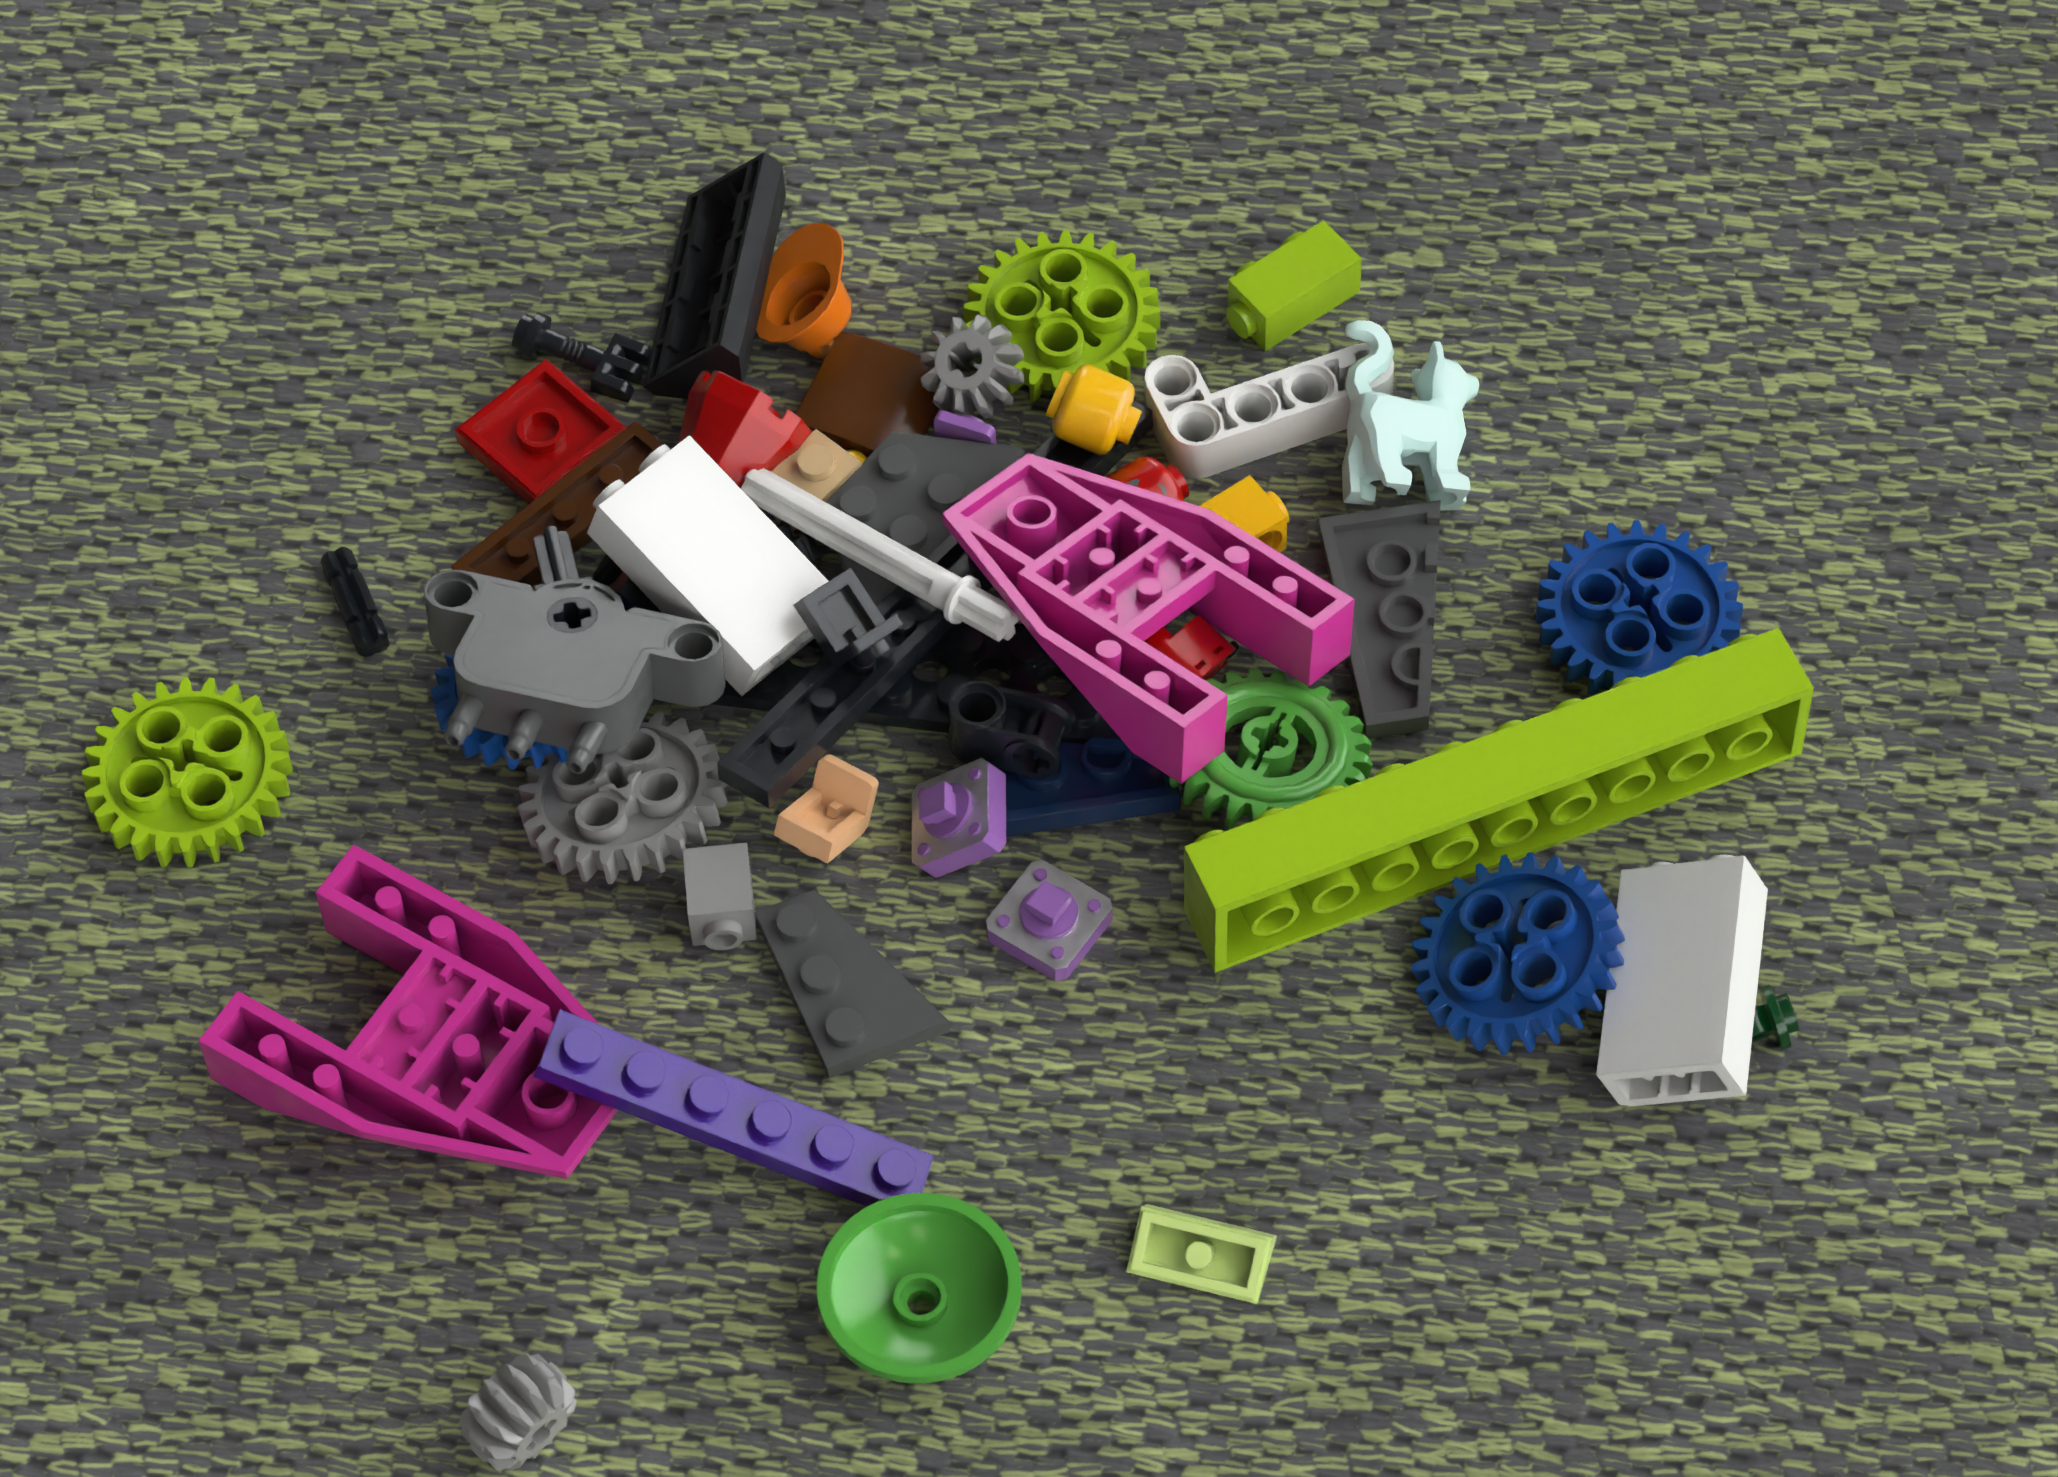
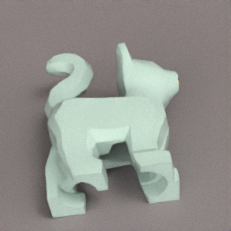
M1355 320L1347 324L1345 336L1366 343L1370 347V352L1348 369L1345 384L1350 407L1347 418L1348 446L1342 465L1343 503L1372 506L1375 502L1376 487L1370 484V482L1381 480L1384 486L1395 489L1397 495H1406L1411 486L1412 472L1403 465L1419 466L1425 485L1426 502L1441 500L1440 511L1459 510L1467 502L1466 495L1470 491L1469 477L1458 472L1457 460L1466 437L1462 409L1466 402L1476 397L1478 393L1479 381L1477 377L1467 374L1458 362L1444 358L1441 342L1434 341L1430 348L1428 360L1422 369H1414L1411 374L1418 400H1410L1372 391L1369 386L1370 382L1388 370L1393 358L1394 351L1391 338L1380 325L1372 321Z

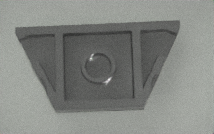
M892 431L827 503L927 558L951 534L942 523V513L1025 456L1026 453L1025 450L1017 446ZM829 547L831 551L836 552L843 572L850 567L852 568L876 606L898 586Z

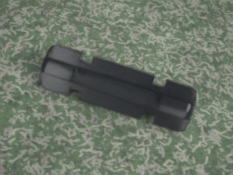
M339 547L335 551H327L321 558L323 572L329 586L332 587V594L346 627L351 632L352 641L358 654L363 657H369L375 653L387 650L390 644L387 637L388 633L382 619L377 614V607L362 573L359 572V565L353 551L347 547Z

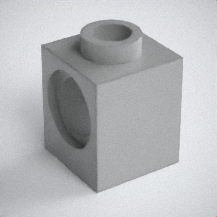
M747 842L682 849L687 914L692 946L706 945L714 950H729L739 946L743 941L757 940L752 873Z

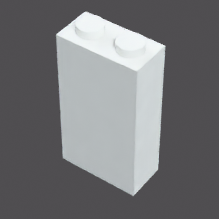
M689 435L672 449L664 444L654 450L638 469L640 474L627 484L618 479L606 487L593 502L596 512L587 534L662 613L702 621L713 625L720 631L723 642L725 679L743 696L814 639V636L793 605L829 581Z
M1715 855L1708 860L1676 864L1655 862L1647 867L1621 870L1616 910L1619 918L1616 921L1625 936V941L1617 945L1624 959V965L1609 968L1617 986L1615 989L1606 991L1596 1073L1597 1077L1619 1105L1642 1106L1746 1096L1768 889L1745 856Z

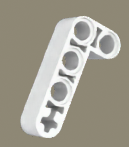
M1366 343L1355 344L1214 393H1210L1198 368L1191 360L1178 355L1161 356L1151 362L1146 369L1144 377L1145 406L1151 409L1153 413L1152 430L1168 462L1174 465L1184 477L1193 479L1208 477L1347 429L1350 400L1345 387L1348 369L1359 359L1367 356L1370 352V347ZM1393 358L1388 370L1370 382L1369 386L1372 391L1393 395Z

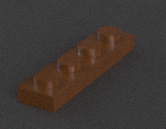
M637 421L633 422L452 564V570L474 572L530 584L532 587L541 580L533 547V538L544 533V527L555 525L557 531H566L569 534L573 552L575 553L592 539L587 532L596 512L593 502L598 495L618 479L627 484L640 474L638 469L642 462L654 450L664 444Z

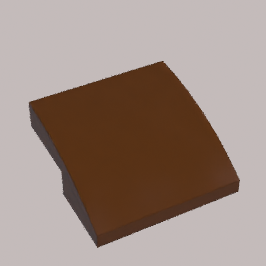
M841 331L831 345L795 415L800 417L812 432L817 429L844 450H847V448L857 450L868 458L892 431L926 435L939 408L933 403L935 392H929L922 386L920 378L931 369L920 361V356L876 339Z

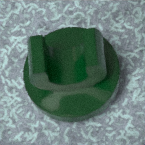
M1769 984L1760 987L1759 991L1763 1005L1755 1006L1752 1042L1774 1034L1781 1050L1790 1048L1789 1034L1799 1031L1798 1021L1787 993L1775 996Z

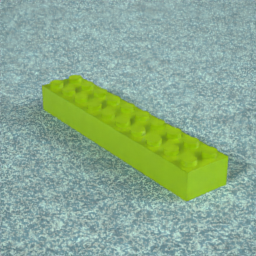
M1779 627L1759 635H1742L1719 650L1700 657L1697 655L1682 657L1667 669L1643 678L1636 676L1625 678L1617 682L1610 690L1583 700L1580 698L1568 699L1555 706L1550 712L1526 721H1508L1497 727L1492 733L1469 742L1448 743L1435 751L1431 756L1406 765L1397 763L1386 766L1373 777L1346 787L1337 785L1326 788L1313 799L1287 809L1281 807L1272 808L1258 815L1253 821L1227 831H1209L1198 837L1193 843L1184 846V912L1216 973L1452 885V880L1456 877L1465 880L1476 876V865L1479 863L1488 871L1499 867V862L1503 855H1507L1511 862L1526 857L1528 852L1535 854L1800 755L1803 750L1814 687Z

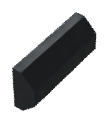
M766 152L761 153L688 196L643 388L656 396L688 399L689 391L702 371H708L710 374L713 371H721L737 380L745 381L786 198L783 165Z

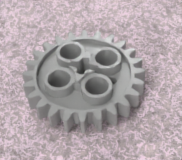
M658 711L648 723H641L636 735L627 745L616 751L596 754L594 760L588 764L583 773H572L567 768L566 762H560L553 753L545 755L544 766L535 769L533 765L526 768L530 783L519 786V793L523 803L518 805V810L530 847H537L541 861L544 864L555 860L561 875H565L577 866L582 882L590 880L597 870L604 871L607 884H613L620 870H628L634 881L640 880L642 866L651 864L659 873L665 872V857L671 854L683 860L682 849H686L685 844L687 842L705 845L708 840L704 826H719L721 823L717 808L727 806L724 788L728 784L719 780L717 762L720 759L715 744L707 745L702 729L689 733L687 722L684 718L676 720L667 727L664 712Z

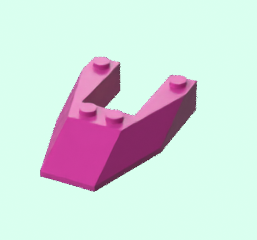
M1027 453L942 513V523L1035 640L1134 754L1180 784L1224 752L1228 695L1145 643L1144 641L1185 610H1188L1196 616L1201 615L1213 627L1308 687L1350 656L1355 599L1209 509Z
M353 845L316 891L326 932L402 973L404 976L346 1050L237 991L198 1040L210 1078L263 1109L357 1137L568 1179L618 1110L534 1077V1074L560 1009L594 1023H599L515 931Z

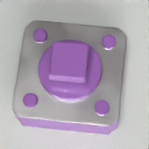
M983 758L922 782L913 791L912 863L933 877H941L998 854L1005 846L1006 774Z
M1044 860L1031 862L986 919L988 942L1054 981L1065 980L1113 921L1111 900Z

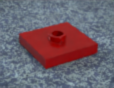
M545 359L457 427L455 435L457 443L525 502L530 504L627 427Z

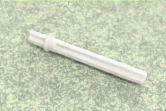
M765 468L760 470L751 469L745 475V482L741 490L757 507L943 611L944 618L950 623L959 624L964 622L998 642L1002 638L1008 641L1016 633L1014 625L1019 620L1016 614L1006 602L982 590L980 581L973 576L968 575L961 578Z

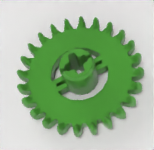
M1249 669L1247 678H1242L1237 672L1230 671L1224 673L1222 683L1213 678L1205 680L1228 695L1225 734L1232 726L1246 720L1249 721L1242 729L1236 765L1224 751L1187 779L1184 786L1183 803L1188 806L1195 797L1205 795L1202 808V818L1204 821L1210 819L1213 811L1224 807L1227 809L1225 830L1227 831L1232 829L1243 815L1248 816L1249 822H1251L1258 815L1269 809L1278 807L1287 809L1313 799L1326 788L1337 785L1346 787L1369 778L1373 766L1369 757L1372 744L1362 734L1364 724L1358 717L1348 716L1350 706L1344 700L1329 701L1331 690L1325 686H1319L1312 690L1296 678L1293 681L1286 680L1285 672L1280 670H1274L1270 677H1264L1260 669ZM1279 726L1276 745L1272 747L1274 734ZM1297 729L1310 742L1314 759L1305 769L1292 774L1299 740L1295 730ZM1169 776L1170 786L1173 788L1178 787L1180 783Z

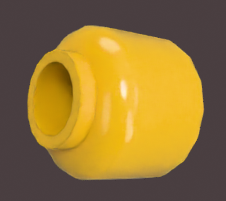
M1084 364L1074 374L1066 370L1064 371L1045 416L1054 419L1052 426L1056 437L1101 456L1107 454L1112 449L1116 440L1128 445L1142 411L1132 407L1135 397V389L1132 383L1096 366Z

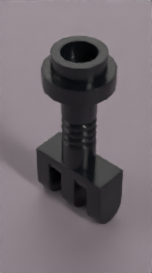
M537 312L534 316L525 313L521 317L512 340V347L521 350V357L536 361L541 351L565 361L569 360L570 363H575L583 368L594 371L591 378V392L629 403L635 391L629 382L639 384L644 375V369L640 365L648 366L652 349L648 345L615 333L607 349L603 350L593 345H587L584 342L581 343V341L574 338L570 339L569 336L551 330L552 320L550 316Z

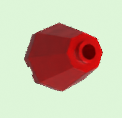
M702 371L689 391L678 444L690 435L741 489L748 471L765 468L771 472L777 465L795 453L812 431L800 417L788 409L782 419H780V414L771 407L774 399L762 391L721 371H713L711 374L708 371Z

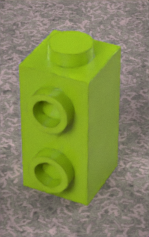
M1324 220L1305 232H1296L1289 236L1278 249L1257 262L1251 261L1244 264L1235 272L1233 277L1228 279L1227 319L1233 330L1241 338L1247 339L1251 336L1264 351H1267L1359 293L1362 258Z

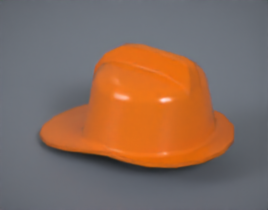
M824 222L808 224L794 231L777 248L772 256L756 327L761 340L771 344L784 342L794 349L802 352L807 351L813 357L822 359L826 357L833 339L846 327L852 314V301L841 281L844 246L843 239L835 227Z

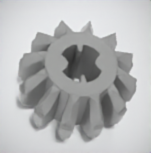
M977 314L968 328L967 324L960 317H952V334L946 337L940 331H931L932 340L939 346L937 351L920 353V361L931 369L920 378L922 386L929 392H935L933 403L940 410L945 411L953 407L954 414L972 415L976 408L985 419H992L994 411L992 402L997 398L1005 405H1013L1014 398L1006 390L1007 385H1017L1025 382L1024 374L1014 367L1024 358L1023 350L1017 344H1009L1012 333L1003 324L991 328V322L985 316ZM974 359H979L982 362L981 365L974 364L978 371L970 377H966L963 372H971V369L967 366L968 363Z
M525 1353L516 1356L509 1365H500L497 1372L490 1379L483 1380V1386L479 1391L469 1397L468 1407L461 1413L459 1424L462 1427L461 1435L470 1443L469 1448L483 1462L488 1461L497 1471L504 1469L511 1471L520 1468L527 1459H535L540 1450L546 1445L552 1444L556 1434L567 1427V1418L575 1410L577 1403L574 1398L575 1389L566 1381L567 1376L552 1362L547 1363L539 1354L528 1355Z

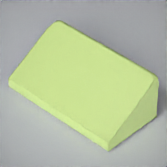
M1146 1204L1141 1206L1126 1272L1258 1304L1277 1235Z

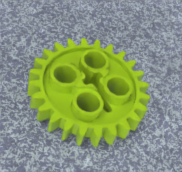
M1063 230L1059 243H1051L1047 235L1042 231L1038 232L1037 246L1032 248L1020 238L1015 239L1014 256L996 250L994 252L995 268L980 265L978 267L979 283L968 284V303L963 304L964 322L969 328L978 314L985 316L991 322V328L1003 324L1012 333L1009 344H1017L1024 354V358L1014 367L1024 374L1025 382L1017 385H1007V391L1012 394L1025 384L1029 386L1030 401L1035 402L1044 390L1052 391L1053 396L1064 371L1066 370L1074 374L1084 364L1096 366L1131 382L1130 365L1137 368H1145L1147 365L1146 350H1155L1157 347V330H1160V308H1158V289L1150 287L1149 270L1141 269L1136 271V255L1133 253L1126 254L1117 259L1116 242L1113 240L1105 244L1101 249L1094 248V233L1089 232L1081 243L1077 244L1072 243L1069 230ZM974 359L976 364L982 363L979 359Z
M183 677L179 690L176 693L170 694L162 682L156 683V698L150 701L138 692L133 693L132 698L135 709L130 713L121 708L113 707L111 712L116 727L97 726L95 728L100 746L86 747L85 754L90 767L82 770V777L87 789L84 794L90 812L94 813L101 833L110 831L117 849L131 843L135 858L139 861L155 849L161 867H166L169 864L174 853H182L187 868H192L196 861L197 852L206 850L209 858L214 863L220 862L219 846L228 843L238 852H242L244 850L241 838L242 833L248 831L253 835L262 837L265 831L260 816L279 818L281 815L276 797L290 795V788L286 777L293 773V766L289 755L290 749L285 731L279 728L276 714L274 711L264 713L259 696L254 695L243 702L239 685L235 683L220 695L215 679L211 677L204 683L201 691H193L189 678ZM173 738L171 741L158 743L160 740ZM226 747H234L233 749L226 752H218L219 750ZM149 791H157L155 794L150 795L148 797H140L142 794L147 793ZM219 800L215 804L209 806H201L203 803L207 801Z

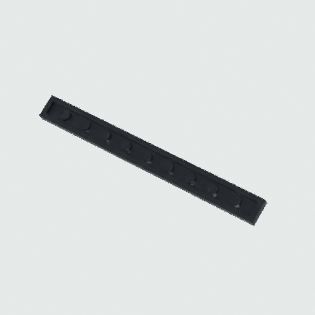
M1133 400L1132 407L1141 410L1142 413L1128 445L1116 440L1112 449L1105 455L1100 456L1059 439L1054 433L1033 455L1105 476L1153 428L1152 410ZM952 534L927 557L930 561L961 578L968 575L973 576L980 581L981 589L986 592L993 587ZM897 586L877 606L885 620L898 613L904 623L901 627L887 635L894 647L862 668L854 657L835 669L827 656H825L717 762L719 780L770 808L955 624L947 621L944 618L943 611Z

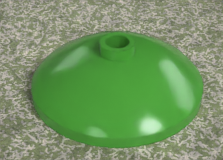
M909 1193L889 1197L875 1202L853 1215L841 1226L829 1242L822 1256L817 1275V1299L820 1316L829 1337L836 1347L851 1362L865 1371L884 1379L903 1383L939 1382L964 1374L983 1363L997 1351L1011 1332L1019 1313L1022 1298V1277L1018 1257L1011 1241L1001 1227L977 1207L954 1197L934 1193ZM917 1300H927L934 1306L930 1312L923 1315L915 1314L909 1309L910 1305Z

